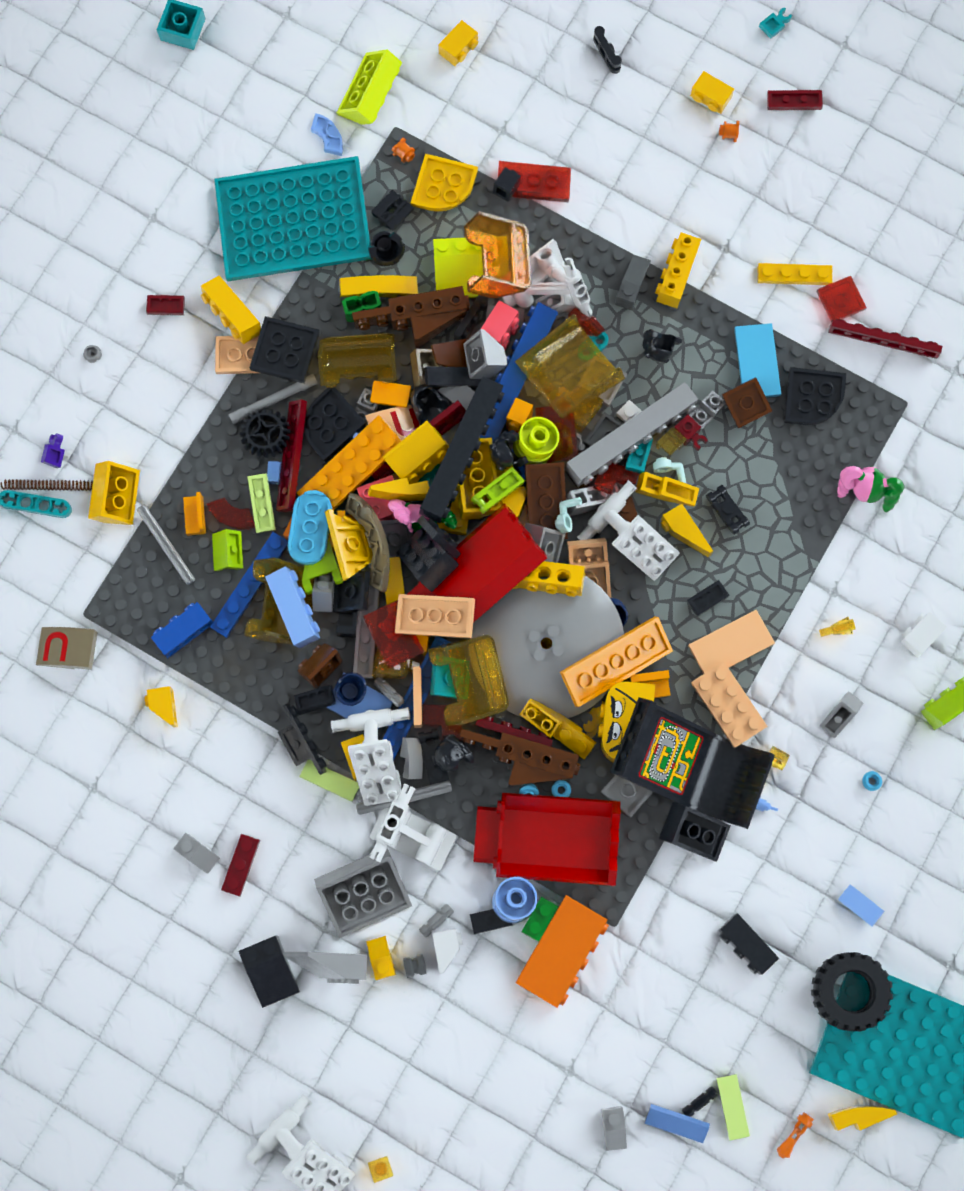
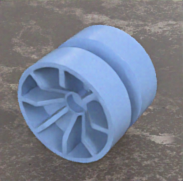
M511 877L504 880L495 890L492 897V908L495 914L501 920L508 923L522 922L534 911L537 904V893L534 886L528 880L521 877Z

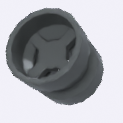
M423 954L417 955L413 960L410 957L403 958L407 978L413 977L415 973L420 975L427 974Z

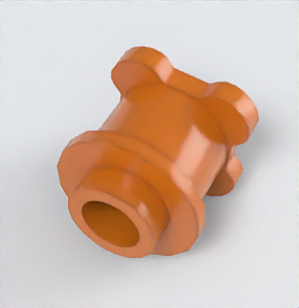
M724 121L723 125L720 124L719 136H722V140L730 138L733 139V142H737L739 121H736V124L726 123V121Z
M402 138L392 148V155L394 157L398 155L403 163L410 162L415 157V149L405 143V138Z

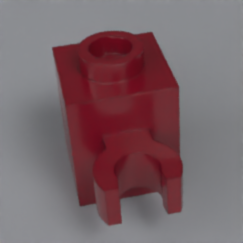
M688 414L674 427L672 434L685 446L692 441L693 447L699 451L701 447L697 442L702 441L704 444L708 442L705 436L699 435L701 426Z

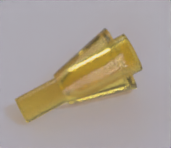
M847 616L831 625V627L819 629L821 637L831 634L851 635L853 630H856L854 620L849 619Z

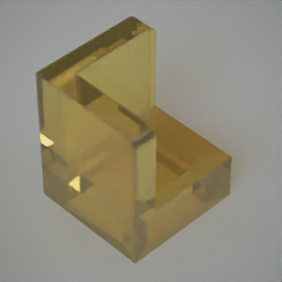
M672 427L657 441L656 448L658 450L662 448L666 453L672 455L677 449L680 450L685 445L686 439Z

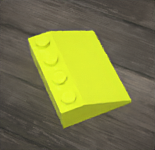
M507 235L433 239L436 290L463 286L464 295H468L469 298H477L481 293L486 294L488 297H501L496 283L509 273Z

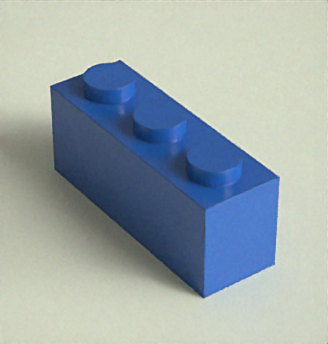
M198 602L195 604L191 603L184 609L185 612L181 615L172 617L168 625L164 628L159 627L154 631L151 639L167 658L191 642L213 623Z

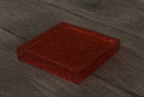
M851 276L821 287L816 291L831 322L833 319H844L867 308Z

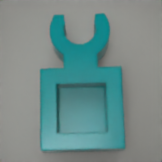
M785 7L780 9L777 16L772 13L759 24L760 29L770 39L782 31L785 27L784 23L790 22L792 14L787 17L783 16L786 11Z

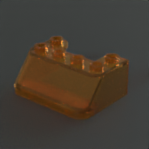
M479 211L464 226L466 240L470 244L482 248L483 275L480 277L472 276L468 279V292L494 299L525 292L532 285L529 232L527 227L521 222Z

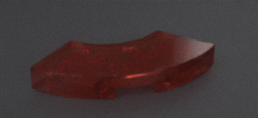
M576 307L568 314L571 323L587 335L599 336L605 331L594 316L588 317Z
M225 497L207 503L210 512L219 522L235 529L255 527L249 508H234L228 504Z

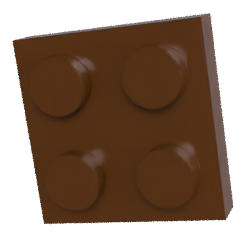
M756 377L721 394L737 428H741L772 412Z

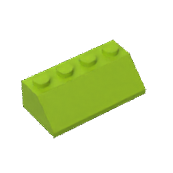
M964 677L954 683L956 687L952 690L948 687L939 693L941 698L936 701L932 698L924 704L925 709L921 713L934 731L964 711Z

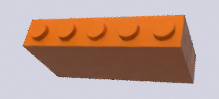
M565 895L519 975L516 984L558 1008L559 1004L563 1006L569 996L566 994L569 987L574 988L579 979L576 976L579 969L584 970L589 961L586 959L589 952L593 953L599 942L596 940L599 934L604 935L609 926L606 923L608 919Z

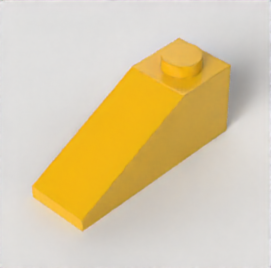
M683 504L662 515L661 526L665 532L669 531L671 536L706 557L712 555V548Z

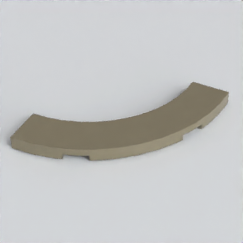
M349 493L345 511L352 515L359 524H362L366 531L365 535L369 548H372L373 556L369 585L381 592H386L389 581L390 559L384 529L372 507L357 494Z

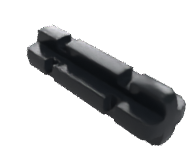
M714 1087L708 1088L706 1093H702L691 1102V1105H687L682 1109L683 1114L689 1117L693 1116L694 1112H698L707 1105L710 1099L713 1100L717 1097L718 1092Z

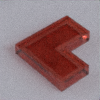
M612 463L608 466L609 469L601 475L598 474L593 488L611 495L615 483L625 485L629 480L635 486L640 473L626 470L625 466Z
M423 705V725H442V737L446 734H454L462 740V737H460L462 730V705Z

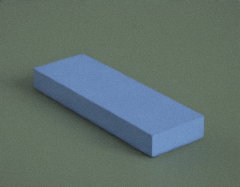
M651 1104L645 1119V1124L700 1143L704 1142L710 1123Z

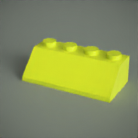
M388 49L367 52L336 113L361 125L372 124L377 118L380 107L385 102L388 91L392 88L393 80L398 75L402 62Z

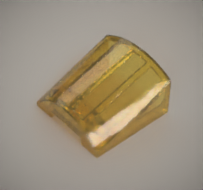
M575 314L570 316L515 361L527 379L561 419L625 380L622 369L620 367L616 369L580 326Z

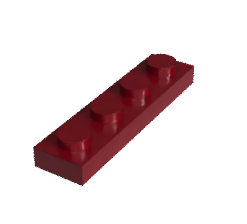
M484 715L482 719L477 718L475 724L479 727L499 733L503 732L550 747L553 742L545 733L539 732L538 735L531 733V729L521 726L518 730L512 728L513 724L501 721V724L493 722L494 718Z

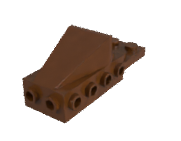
M463 286L390 298L388 299L389 306L352 312L355 329L368 330L370 326L376 325L378 327H386L389 323H392L393 330L397 329V331L408 330V327H412L415 348H419L461 318H464L469 310L470 303L468 295H464Z
M465 729L461 730L460 737L464 738L463 742L475 745L476 742L483 743V748L493 751L496 747L498 748L496 756L500 757L499 761L511 764V761H515L509 785L571 779L573 775H578L581 764L577 763L579 758L577 754L503 732L501 739L498 740ZM526 751H530V755L524 753ZM564 762H567L569 767L564 766Z

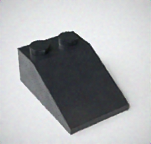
M673 802L659 839L717 862L731 825L690 807Z
M275 935L238 951L262 1008L300 992L288 959L283 956L285 951L279 936Z

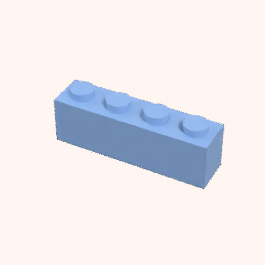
M285 566L265 576L293 645L302 648L320 639L318 633L320 628L316 621L313 622L311 617L313 614L312 609L305 603L304 598L306 595L297 584L299 579L296 572Z

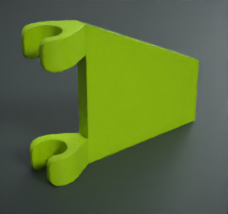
M329 539L324 557L313 565H304L302 584L307 595L312 594L313 590L310 579L332 572L336 585L343 583Z

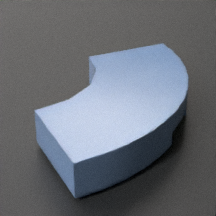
M315 113L311 132L317 134L323 140L325 153L342 156L343 142L340 132L331 120Z

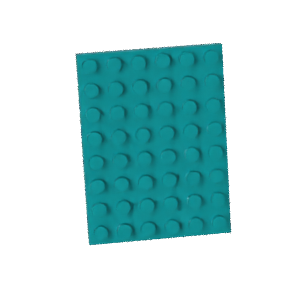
M358 156L214 179L227 282L371 259L368 252V247L371 246Z
M847 972L845 974L836 998V1002L841 1008L847 1011H857L867 1004L870 990L865 978L855 972ZM889 975L887 978L888 981L892 982L893 987L890 988V992L893 994V1000L889 1002V1005H891L889 1012L886 1011L884 1014L886 1017L882 1021L877 1022L875 1027L868 1028L865 1031L841 1030L827 1023L809 1073L960 1138H964V1006Z

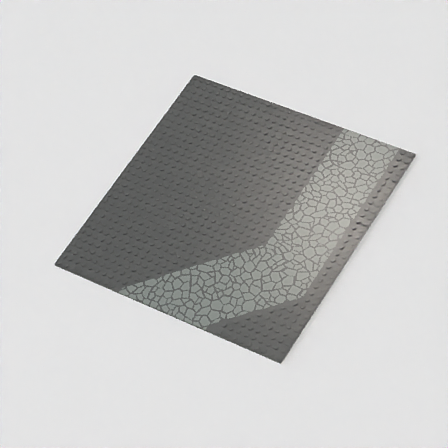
M394 127L364 173L362 184L370 243L375 234L379 232H396L405 244L404 255L393 266H379L374 263L373 259L302 270L272 318L319 329V337L307 376L314 374L318 384L267 407L266 411L268 412L271 408L274 410V413L279 411L280 417L285 416V422H287L289 402L302 399L307 401V414L313 401L331 384L354 409H356L357 402L364 389L372 391L374 380L409 385L413 391L414 382L410 353L415 349H432L431 345L454 341V332L463 318L421 347L415 348L412 327H408V330L397 331V329L393 330L392 323H389L386 327H378L376 325L370 326L368 330L355 329L354 322H347L342 301L347 297H340L339 279L376 275L417 276L418 294L436 291L433 239L507 235L509 272L554 239L557 242L565 264V258H572L575 268L580 271L583 281L587 286L590 297L589 305L593 313L590 315L588 312L589 317L583 318L578 308L567 315L581 343L598 330L604 331L608 335L607 347L596 358L627 373V377L610 407L576 391L591 362L583 363L579 361L576 355L577 348L564 353L561 346L557 345L559 342L551 327L541 348L549 345L557 346L547 349L548 355L544 369L531 368L517 397L533 405L532 418H546L558 429L559 443L546 463L571 460L583 452L578 450L573 454L567 453V446L563 442L564 438L578 433L581 435L583 443L604 412L624 424L616 413L628 400L643 411L684 382L699 399L695 405L696 408L712 391L723 399L721 394L741 385L734 332L735 326L758 325L762 323L688 283L685 285L677 309L656 302L658 294H655L658 283H663L664 279H661L663 270L651 263L633 311L615 305L618 291L634 254L517 191L509 202L493 194V186L496 180L480 171L477 173L470 195L459 206L447 211H429L414 207V210L405 218L404 223H401L394 231L389 230L378 221V218L372 215L371 211L391 190L400 194L411 205L425 153L461 162L408 132ZM402 138L406 139L405 143L409 147L415 149V157L410 162L403 163L398 155L396 157L392 155L393 146ZM392 208L388 212L391 214L395 209ZM533 295L534 302L532 305L535 306V300L544 295ZM380 297L382 307L389 306L388 299L390 298ZM488 297V305L496 306L499 300L503 303L504 301L502 297ZM469 298V309L476 300V298ZM517 304L514 305L512 308L525 309L523 322L527 323L529 320L527 314L531 306L522 308ZM487 309L481 310L480 319L476 325L472 324L468 338L472 337L482 328L486 321ZM652 329L662 334H671L683 339L681 344L674 345L673 354L668 358L669 362H656L644 356L643 352L645 350L642 343L645 331ZM773 330L781 396L766 397L772 412L741 428H737L727 405H725L710 423L699 432V435L705 436L708 440L706 444L702 441L697 442L701 447L699 451L693 447L692 441L685 446L672 434L674 427L687 413L683 414L677 423L667 425L668 428L661 434L656 433L652 436L653 442L644 472L662 478L666 476L678 480L676 470L655 473L653 463L658 458L666 457L671 462L683 464L686 484L699 488L695 506H683L712 548V555L706 557L670 535L669 531L665 532L662 528V515L680 504L645 496L635 491L629 497L633 499L637 515L680 552L663 573L653 581L615 548L612 543L619 535L610 524L601 533H596L591 538H605L607 541L611 598L620 600L628 612V620L623 627L624 634L656 616L659 617L673 652L636 673L669 670L670 696L654 698V702L657 703L656 705L722 737L724 732L691 684L692 681L703 675V672L688 645L754 610L758 611L774 642H776L856 499L853 489H850L843 498L837 496L841 471L850 466H856L860 469L874 466L908 405L907 401ZM596 340V343L601 344L602 341ZM583 352V353H582L583 356H588V355H589L588 352ZM790 367L847 373L844 399L837 412L831 418L815 425L784 423ZM499 372L490 379L495 381ZM263 373L236 374L149 509L194 576L195 581L189 585L184 582L142 520L83 612V615L95 624L280 731L292 724L282 706L290 703L291 706L294 705L296 708L294 695L315 689L298 673L299 664L304 659L308 660L313 655L312 651L318 645L322 646L326 643L335 648L343 662L318 687L332 685L334 689L343 673H353L356 642L354 637L337 636L336 627L339 622L340 613H334L333 609L332 612L313 611L312 594L307 595L302 584L304 565L292 559L288 547L270 574L285 566L296 572L299 579L297 584L306 595L304 598L305 603L312 609L313 614L311 617L313 622L316 621L320 628V632H318L320 639L302 648L293 645L267 580L264 581L228 638H225L209 627L169 658L161 652L151 639L156 629L159 627L164 628L169 624V620L172 617L181 615L185 612L184 609L191 603L195 604L198 602L210 619L214 621L272 532L284 538L283 534L292 517L293 510L286 512L276 511L279 485L269 484L276 530L256 533L247 476L267 474L268 461L282 462L284 447H280L282 453L275 451V457L271 453L268 458H265L264 454L258 458L257 452L251 455L250 450H246L244 447L246 444H242V437L239 434L243 431L240 426L246 424L242 420L233 425L228 414L247 407L297 382ZM469 387L473 391H476L477 387ZM561 391L568 394L564 400L557 397ZM572 398V400H571L572 402H571L570 404L566 405V404L568 403V401ZM379 404L376 412L395 408L396 406ZM573 410L577 412V415L575 417H572L570 411ZM306 415L295 501L299 497L297 492L330 461H323L309 444L305 434ZM264 421L267 425H277L272 421ZM506 422L501 430V433L505 431L508 432V430L506 429ZM259 424L253 427L251 434L258 429ZM262 427L264 431L263 434L264 436H266V439L268 440V433L267 431H265V428ZM280 432L272 438V443L278 439ZM509 440L508 443L510 449H513L514 441ZM254 441L257 445L267 446L263 441ZM339 450L331 459H333L341 450ZM627 453L619 463L609 465V469L601 475L598 473V477H595L589 483V487L616 482L620 490L628 480L636 487L640 473L625 470L629 453ZM371 475L359 487L374 482L376 480ZM720 485L726 488L730 497L750 522V525L742 527L735 535L730 532L706 498V494L713 493ZM196 492H201L204 499L206 534L187 536L183 497L196 496ZM721 496L717 498L719 504L724 501ZM348 498L334 510V514L337 515V511H345ZM410 501L411 504L422 505L423 501ZM597 509L570 516L572 531L568 532V539H564L558 563L569 564L567 541L579 540L577 536L588 526V520L596 513ZM486 517L468 520L467 533ZM736 517L732 519L734 523L739 521ZM225 529L241 531L243 569L226 568L214 571L212 535ZM448 533L455 542L459 540V534ZM334 551L333 553H334V556H335V559H336V562H337V565H338V568H339V564H338V561H337L336 553H335V551ZM401 559L404 590L407 595L419 584V580H417ZM315 578L310 579L312 588L314 586ZM717 580H720L730 596L697 617L686 601ZM380 591L373 679H365L367 686L383 694L374 685V681L378 677H382L404 699L413 681L412 661L420 663L421 666L425 656L408 635L403 634L396 642L392 643L378 627L388 617L385 592ZM430 636L428 651L436 636ZM448 637L446 640L454 644L448 657L470 661L467 700L430 695L429 692L422 706V727L414 728L413 723L407 737L419 738V732L424 731V733L431 732V729L437 728L440 742L446 734H454L463 741L464 738L460 737L462 729L500 740L502 733L475 725L477 718L482 719L483 715L494 718L493 722L501 724V721L513 724L512 728L518 730L520 726L531 729V733L535 735L542 731L525 718L517 716L498 705L485 692L471 664L469 638ZM773 645L729 668L746 694ZM407 655H408V660L410 659L409 668H408V664H407ZM394 664L400 665V670L394 669ZM629 678L622 682H629ZM608 692L594 706L568 719L583 728L584 724L592 721V715L589 713L593 707H600L602 701L605 702ZM393 704L390 709L397 710L399 707ZM326 707L297 716L300 723L303 722L308 730L306 734L309 739L315 742L318 749L316 750L317 754L351 773L341 742L362 734L364 735V730L357 732L346 730L333 733L331 721L345 718ZM389 726L378 729V740L383 739ZM598 732L592 738L597 743L585 760L580 756L577 763L581 764L578 775H573L571 779H562L571 786L569 798L609 800L601 791L615 776L610 773L613 762L603 755L601 738L597 737ZM555 737L549 738L553 740L551 747L576 754ZM434 739L426 741L427 746L435 744ZM476 742L475 745L466 743L469 751L473 754L474 763L469 764L462 759L458 763L456 771H447L452 786L451 792L408 803L409 808L474 846L477 807L497 808V801H502V793L519 794L520 788L524 785L508 784L515 761H511V764L499 761L500 757L496 756L498 748L495 747L494 751L483 748V743ZM400 748L394 760L395 769L399 771L401 790L404 784L409 785V788L411 786L415 789L430 785L424 756L422 779L403 778L405 758L400 757ZM526 751L524 754L530 755V751ZM564 762V766L569 767V764ZM559 780L532 784L538 788L539 795L553 796L552 786ZM563 787L558 788V793L563 794L565 792ZM653 792L631 818L621 811L616 886L543 880L534 881L563 898L565 895L571 897L608 919L607 924L613 927L617 926L664 842L659 837L674 801Z

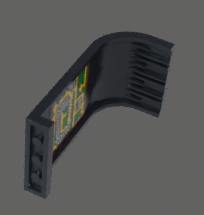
M638 697L610 773L710 817L748 829L775 755L743 744L734 748L727 738L656 705L657 703L652 700Z

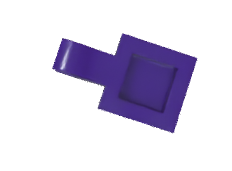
M58 433L50 435V444H45L41 463L54 468H61L65 452L64 449L60 448L63 435Z

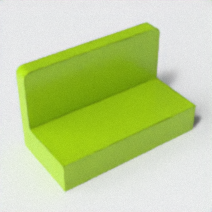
M225 529L212 535L214 571L226 568L243 569L241 531Z

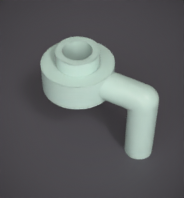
M666 457L658 458L653 463L655 473L676 470L678 481L686 483L682 463L671 462Z
M580 497L559 503L560 515L555 520V526L562 534L572 531V521L567 513V508L581 505L582 500Z

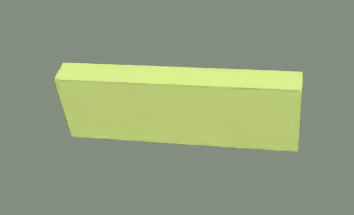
M267 474L247 476L256 533L276 530Z
M307 760L299 776L300 778L353 802L359 790L358 782L328 768H325L327 770L326 773L320 775L313 762Z
M737 1074L716 1078L729 1140L750 1137Z

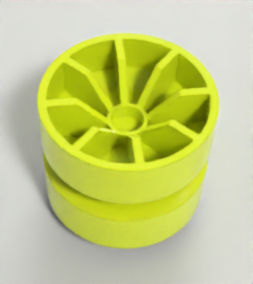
M533 417L526 420L518 432L519 440L513 442V451L519 458L526 456L527 464L546 463L559 443L557 427L550 420L543 417Z

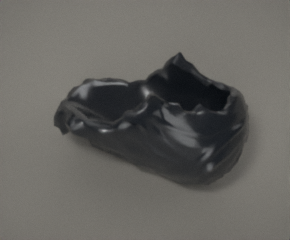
M426 384L415 387L410 394V403L420 426L425 421L430 422L450 406V403L444 397H441L433 387H426Z

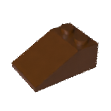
M326 643L322 646L318 645L312 651L313 655L308 660L304 659L299 664V669L297 670L315 689L343 662L339 652Z

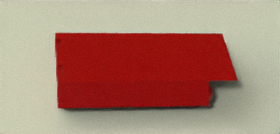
M504 503L458 544L456 548L461 554L455 560L459 566L433 592L419 581V584L407 595L474 598V623L543 563L547 556L533 540L532 535L519 522L514 512Z
M502 793V801H497V808L477 807L473 862L493 863V869H497L496 877H521L529 880L616 886L621 803L620 801Z

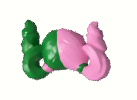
M856 466L844 468L840 473L837 496L840 498L845 497L850 489H853L856 497L862 502L875 503L884 496L883 510L888 512L899 502L900 495L905 487L903 481L899 478L886 479L884 474L876 467L860 469Z
M391 499L389 501L388 507L393 512L395 519L407 525L411 533H415L422 528L417 522L422 516L419 514L421 504H410L400 499ZM451 510L447 518H443L441 521L451 529H455L458 524L456 516Z

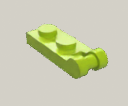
M511 467L474 495L471 501L480 507V511L484 515L523 485L525 481ZM485 496L490 500L487 503L482 499Z

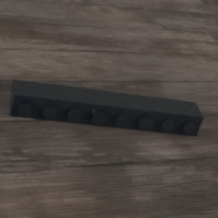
M482 376L420 507V515L431 518L438 523H441L443 518H447L451 510L448 506L451 501H455L459 492L456 491L458 484H463L466 478L464 472L466 468L470 469L474 461L472 455L474 451L478 452L482 442L479 441L481 435H486L489 429L487 423L489 419L493 420L497 411L495 406L497 403H501L505 393L502 392L504 385Z

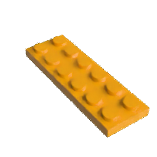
M378 415L313 476L297 494L301 496L304 492L310 490L320 491L329 498L332 510H335L349 497V493H353L356 488L386 462L383 456L402 440L386 421Z
M654 616L560 671V674L575 707H580L609 690L615 684L626 680L673 652L659 617Z

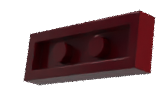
M822 90L767 91V110H822L823 108Z
M244 834L240 835L221 889L222 891L241 897L261 840Z

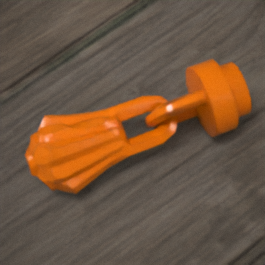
M806 1113L799 1114L797 1117L798 1122L794 1126L793 1132L777 1148L781 1158H790L793 1147L799 1137L807 1128L812 1127L814 1119ZM801 1123L805 1125L802 1130L798 1128Z

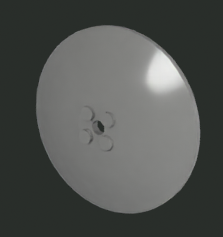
M544 576V577H541L540 579L545 580V579H547L548 577H545V576ZM585 576L582 596L570 597L566 594H549L545 591L532 592L522 588L510 590L473 623L472 638H469V654L479 683L485 692L507 711L522 717L519 714L531 698L570 718L594 706L609 690L584 705L575 707L560 671L624 635L619 613L610 597L599 585ZM561 579V580H559V581H560V582H566L567 580H566V579ZM545 637L552 640V646L549 649H544L541 646V640Z

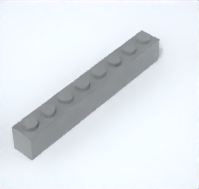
M684 382L568 461L564 470L578 487L583 483L587 485L594 479L593 476L598 473L600 475L609 469V465L612 463L616 465L624 458L625 454L629 453L630 455L638 449V445L641 443L646 444L653 438L654 434L664 432L668 428L667 425L670 423L675 424L682 418L683 414L693 412L699 399Z

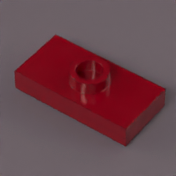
M147 295V315H184V296Z

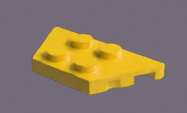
M328 509L325 512L341 576L343 581H346L371 563L373 553L372 549L369 548L365 535L366 531L362 524H359L358 521H353L345 515L340 517L334 514V510Z

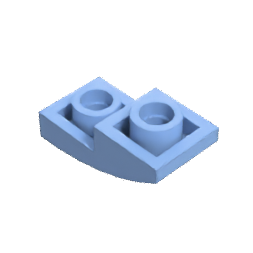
M851 884L838 899L872 927L885 912Z

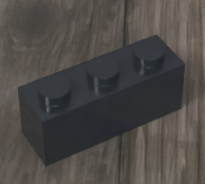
M738 913L734 914L718 930L721 933L719 937L726 944L730 943L735 948L733 952L740 959L744 958L749 963L747 967L753 974L763 975L780 959Z

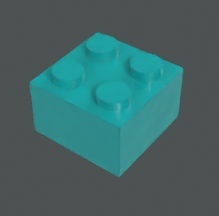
M168 0L156 29L160 41L194 50L206 20L203 8L177 0Z

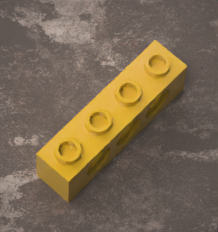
M544 561L513 589L522 588L532 592L545 591L549 594L561 593L570 597L582 596L585 566ZM544 576H545V577H548V578L545 579V580L540 579L541 577H544ZM561 579H566L567 581H566V582H560L559 580H561Z

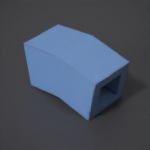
M268 461L267 477L269 484L279 485L281 461Z

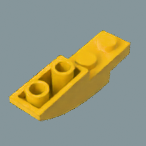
M531 698L519 714L550 738L552 736L584 760L597 743L583 733V728Z

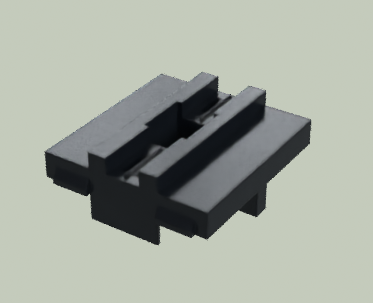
M391 190L371 213L385 227L394 231L401 223L405 222V218L414 210V207L407 200H404L400 194ZM394 208L395 211L390 214L388 211Z

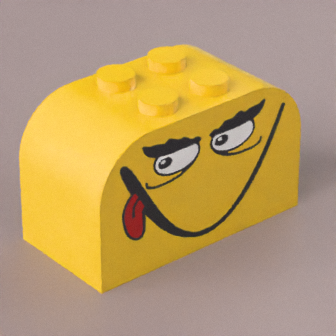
M620 682L609 690L604 704L600 706L599 718H603V723L598 726L597 736L601 738L602 753L609 761L614 763L638 697L654 701L655 684Z

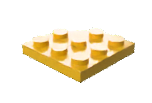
M425 153L412 196L411 206L429 211H447L459 206L468 198L473 189L478 167Z

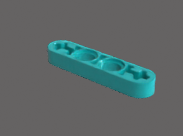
M4 490L0 493V504L6 509L58 518H67L72 513L71 505L63 499ZM9 495L11 499L16 500V503L14 501H8L6 504V502L3 499L7 498ZM24 498L31 500L28 507L21 506V501ZM41 502H49L47 510H40L39 505ZM54 505L59 508H62L64 505L67 508V510H63V512L61 513L59 509L54 508Z

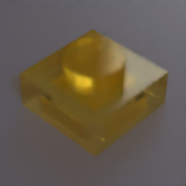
M772 746L769 750L770 753L775 755L772 767L782 771L790 755Z
M388 1155L368 1162L374 1183L394 1176Z

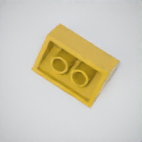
M425 421L386 453L383 459L400 479L407 478L409 484H414L427 472L432 471L444 459L449 444L428 421Z
M111 461L96 463L88 519L103 523L133 525L140 470Z

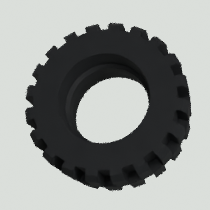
M857 952L833 955L831 958L826 959L821 967H818L816 970L817 974L812 979L813 990H811V996L814 997V1007L818 1009V1014L821 1018H824L828 1024L837 1027V1029L865 1031L868 1028H873L877 1025V1022L882 1021L886 1017L884 1014L886 1011L889 1012L891 1008L889 1002L893 1000V994L890 992V988L893 986L892 982L888 981L887 977L889 975L887 971L881 968L882 965L878 961H874L868 955ZM847 972L860 974L865 978L869 986L870 995L868 1002L862 1009L857 1011H847L841 1008L834 997V984L837 978Z

